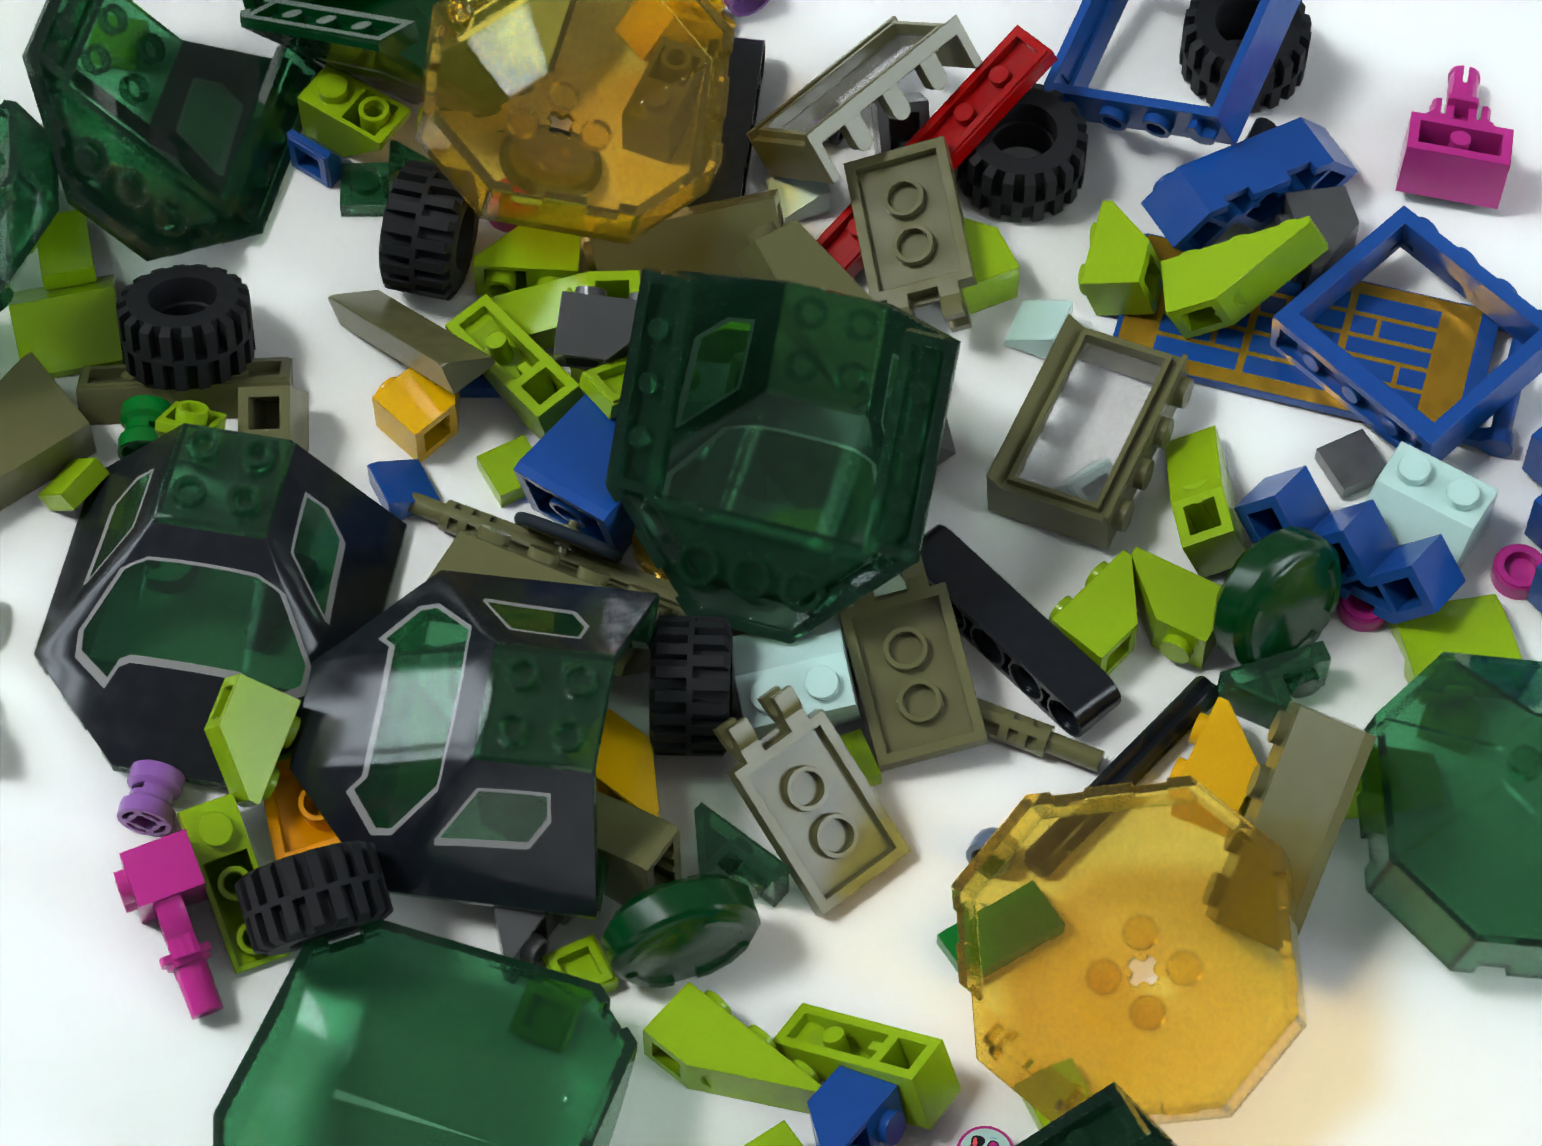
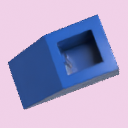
M840 1065L807 1101L816 1146H894L901 1140L906 1130V1117L903 1113L898 1085Z

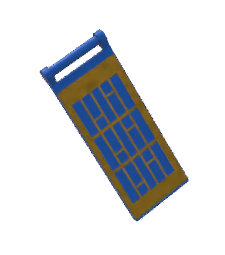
M1149 233L1144 234L1150 240L1160 261L1179 256L1183 253V251L1173 248L1166 237ZM1291 280L1288 281L1235 325L1189 339H1185L1166 315L1163 285L1155 314L1119 315L1113 333L1114 337L1178 357H1182L1183 353L1187 354L1188 377L1194 379V383L1362 421L1270 346L1273 316L1301 293L1299 283L1293 284ZM1360 281L1312 322L1316 328L1433 422L1439 419L1487 376L1498 331L1512 337L1508 357L1523 345L1476 306ZM1521 391L1493 415L1491 427L1478 428L1461 444L1476 447L1489 456L1498 458L1510 456L1516 440L1512 429Z

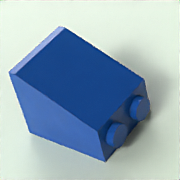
M584 394L519 460L513 471L532 509L561 525L562 523L568 525L570 519L580 523L578 529L583 531V534L617 548L624 555L639 531L620 503L622 499L619 500L608 484L620 416L609 420L597 405ZM681 469L677 471L674 475H672L670 486L679 474V472L681 471Z

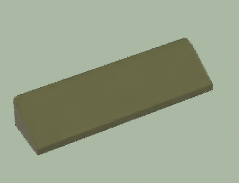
M380 290L341 293L328 297L341 326L452 394L458 393L495 364L493 357Z
M253 358L251 363L246 364V370L240 375H232L230 381L211 385V388L202 390L189 389L188 391H176V389L161 390L154 388L153 384L144 385L137 381L136 376L129 375L125 364L83 366V369L80 370L76 388L78 410L90 425L121 424L120 410L123 401L137 395H153L161 397L171 404L175 401L180 402L184 400L199 401L206 404L209 410L227 414L226 419L238 418V387L293 386V358Z

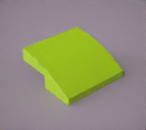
M1496 594L1447 601L1437 613L1396 624L1389 623V629L1405 658L1404 677L1420 708L1528 691V679L1521 654L1508 618Z

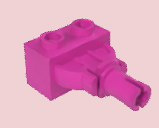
M1454 66L1448 73V88L1444 112L1441 113L1442 98L1438 97L1432 100L1429 112L1426 114L1411 111L1400 154L1395 191L1498 209L1510 169L1514 130L1496 127L1490 121L1491 110L1487 106L1482 107L1480 118L1477 120L1476 116L1479 105L1477 95L1481 75L1477 69L1469 67L1467 83H1464L1465 66Z
M186 829L119 853L122 869L113 872L125 911L130 913L137 910L142 924L157 920L170 954L159 959L161 969L167 970L168 973H174L192 1020L222 1010L224 1006L207 962L212 957V947L209 940L198 943L186 909L207 900L205 880Z

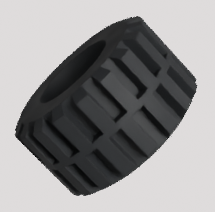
M1191 0L1189 9H1186L1179 54V64L1182 65L1181 74L1184 81H1191L1190 89L1197 96L1205 94L1207 96L1206 103L1212 106L1239 49V46L1233 45L1228 41L1243 40L1260 1ZM1302 0L1251 113L1259 112V107L1263 105L1268 109L1279 106L1280 98L1288 100L1294 94L1295 86L1301 85L1312 34L1310 32L1311 18L1309 14H1305L1306 6Z
M1035 83L956 168L957 179L961 180L960 188L965 196L972 195V204L979 210L985 207L989 208V216L996 219L1006 215L1011 217L1010 222L1021 223L1022 217H1031L1032 222L1043 220L1044 213L1046 212L1055 216L1063 211V203L1071 204L1075 200L1077 189H1081L1084 180L1088 134H1086L1087 124L1084 116H1078L1079 108L1073 101L1064 103L1063 93L1056 89L1050 93L1044 91V85ZM1011 147H1027L1040 152L1041 155L1031 158H1019L1008 155L1002 150Z
M408 160L391 187L381 227L379 268L385 288L447 301L455 296L468 273L478 232L480 190L476 174L473 171L417 160Z
M180 264L169 268L155 269L148 275H141L135 278L133 284L126 285L121 291V297L117 298L116 312L123 364H125L129 375L136 376L137 381L144 385L153 384L156 389H176V391L211 388V385L230 381L232 375H240L246 370V364L251 363L254 358V350L256 348L249 289L246 284H242L240 277L236 274H227L226 269L219 267L210 268L203 264Z
M658 616L652 630L649 687V737L655 755L723 757L727 750L723 747L713 730L731 718L733 635L732 627L727 617Z
M357 840L331 844L276 860L248 872L234 885L253 952L262 955L285 954L334 941L375 926L384 921L394 911L374 843Z

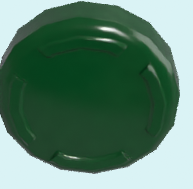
M1288 526L1258 539L1234 563L1217 594L1213 616V630L1217 648L1249 672H1268L1300 657L1319 638L1338 604L1342 584V569L1338 551L1327 540L1307 527Z
M696 874L688 876V878L653 886L631 898L615 912L601 941L615 977L640 987L663 988L673 986L675 982L694 976L700 978L710 975L733 962L748 948L761 921L747 885L719 874Z

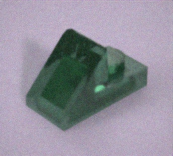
M390 140L389 162L342 163L340 184L341 217H383L393 182L408 160L437 163L395 140Z
M1322 640L1222 671L1219 674L1217 683L1218 696L1229 700L1236 716L1270 729L1276 713L1279 710L1286 712L1290 700L1292 701L1290 696L1293 698H1304L1315 693L1321 686L1325 685L1331 656Z
M703 802L694 809L698 874H719L728 878L732 876V879L749 887L753 899L761 897L775 908L789 892V866Z

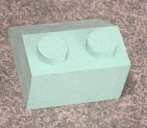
M1401 441L1376 479L1366 501L1374 500L1398 546L1442 534L1457 565L1461 569L1490 522L1498 489Z
M839 613L795 642L757 632L733 636L732 658L734 676L742 714L751 723L758 739L778 726L767 715L757 698L774 686H779L780 689H783L785 686L791 685L807 715L813 710L823 709L833 726L862 720Z

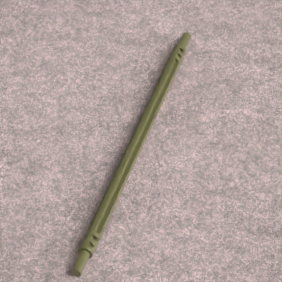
M412 493L416 502L408 508V512L438 523L439 530L457 536L459 531H479L480 525L483 524L511 534L512 537L509 543L527 551L530 544L542 546L555 552L559 548L558 545L554 544L555 539L534 533L515 523L450 499L447 503L420 493ZM577 548L575 552L569 550L567 556L560 554L559 563L575 570H578L579 564L598 568L611 575L608 583L625 590L628 589L629 584L648 588L661 595L658 603L673 609L671 615L692 616L669 581L621 563H613ZM731 626L733 636L753 632ZM847 649L854 684L858 688L849 650ZM977 698L987 737L1042 758L1047 753L1092 771H1099L1105 751L1055 733V726Z

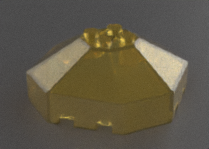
M441 0L432 6L415 140L480 219L629 245L707 193L722 162L723 144L721 143L723 122L727 112L730 82L728 67L729 58L733 51L735 31L708 0ZM555 115L559 120H564L568 117L573 122L569 128L571 136L566 137L561 132L553 135L549 132L552 124L550 117Z
M1191 775L1167 778V782L1138 786H1134L1132 782L1086 787L1084 788L1085 792L1052 795L1050 792L1026 794L951 885L953 909L957 912L959 943H956L959 984L971 993L976 1059L1050 1121L1060 1118L1113 1082H1116L1157 1125L1231 1118L1307 1026L1291 863L1283 848ZM1149 957L1155 959L1157 962L1152 970L1158 976L1156 982L1150 985L1148 982L1142 981L1137 987L1132 985L1129 981L1134 973L1128 967L1131 961L1135 958L1140 962L1147 961Z

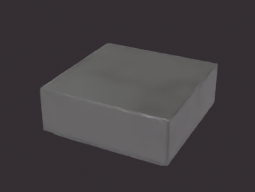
M1363 428L1317 448L1314 458L1341 499L1373 486L1387 464Z

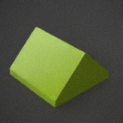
M114 274L97 277V281L94 283L45 291L44 287L10 293L8 306L19 359L32 352L53 379L80 374L83 366L123 364L116 312L118 295Z

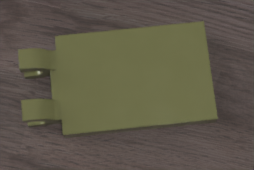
M940 136L843 163L870 297L883 310L888 309L891 318H893L895 306L916 317L913 309L940 302L943 318L945 321H948L952 333L972 328L970 313L962 288L977 285L949 146L945 137Z
M921 553L919 562L902 572L906 589L877 597L874 596L872 591L855 602L854 606L848 607L839 613L881 772L989 744L946 582L929 586Z
M787 685L783 689H780L779 686H774L757 698L767 715L778 724L777 727L758 739L747 717H742L738 721L733 717L726 720L713 731L723 747L739 762L737 766L727 772L728 777L815 915H825L911 850L824 710H813L807 715L791 685Z

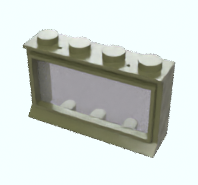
M957 14L945 24L898 21L896 16H892L748 131L746 135L770 176L835 184L842 177L822 143L840 130L851 149L869 150L873 145V135L860 113L874 101L878 100L889 119H907L910 115L911 107L898 82L915 69L925 88L942 90L948 82V76L942 66L976 69L983 62Z
M1068 314L986 475L988 510L1108 550L1117 531L1125 532L1130 524L1135 506L1132 500L1137 489L1145 491L1150 483L1155 465L1154 460H1152L1157 448L1164 450L1171 439L1174 429V419L1172 417L1177 407L1185 409L1190 400L1194 379L1188 377V355L1183 353L1182 357H1178L1083 327Z

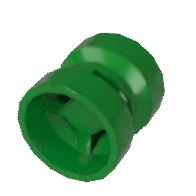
M137 395L123 401L120 410V423L124 431L118 438L117 447L120 459L158 438L155 432V422L172 405L169 401L153 395Z

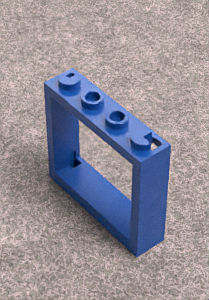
M1082 0L1056 56L1058 60L1052 65L1043 84L1044 91L1050 93L1056 89L1063 93L1064 103L1073 101L1079 108L1078 116H1084L1085 121L1100 123L1112 130L1124 131L1126 128L1146 131L1159 138H1168L1170 135L1191 138L1203 145H1212L1214 142L1236 145L1301 0H1257L1260 1L1212 107L1088 88L1128 0Z
M1403 205L1273 316L1270 346L1397 449L1400 442L1403 441L1442 461L1542 372V310H1537L1519 296L1516 289L1507 280L1496 278L1482 267L1470 251L1463 247H1457L1440 234L1436 226L1429 219L1417 216ZM1400 247L1523 344L1435 422L1431 421L1312 324L1313 321Z

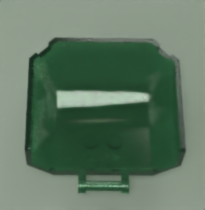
M379 919L360 925V935L329 944L326 938L323 937L304 943L214 1111L213 1146H609L627 1091L638 1042L628 1027L621 1028L609 1009L611 1000L599 983Z

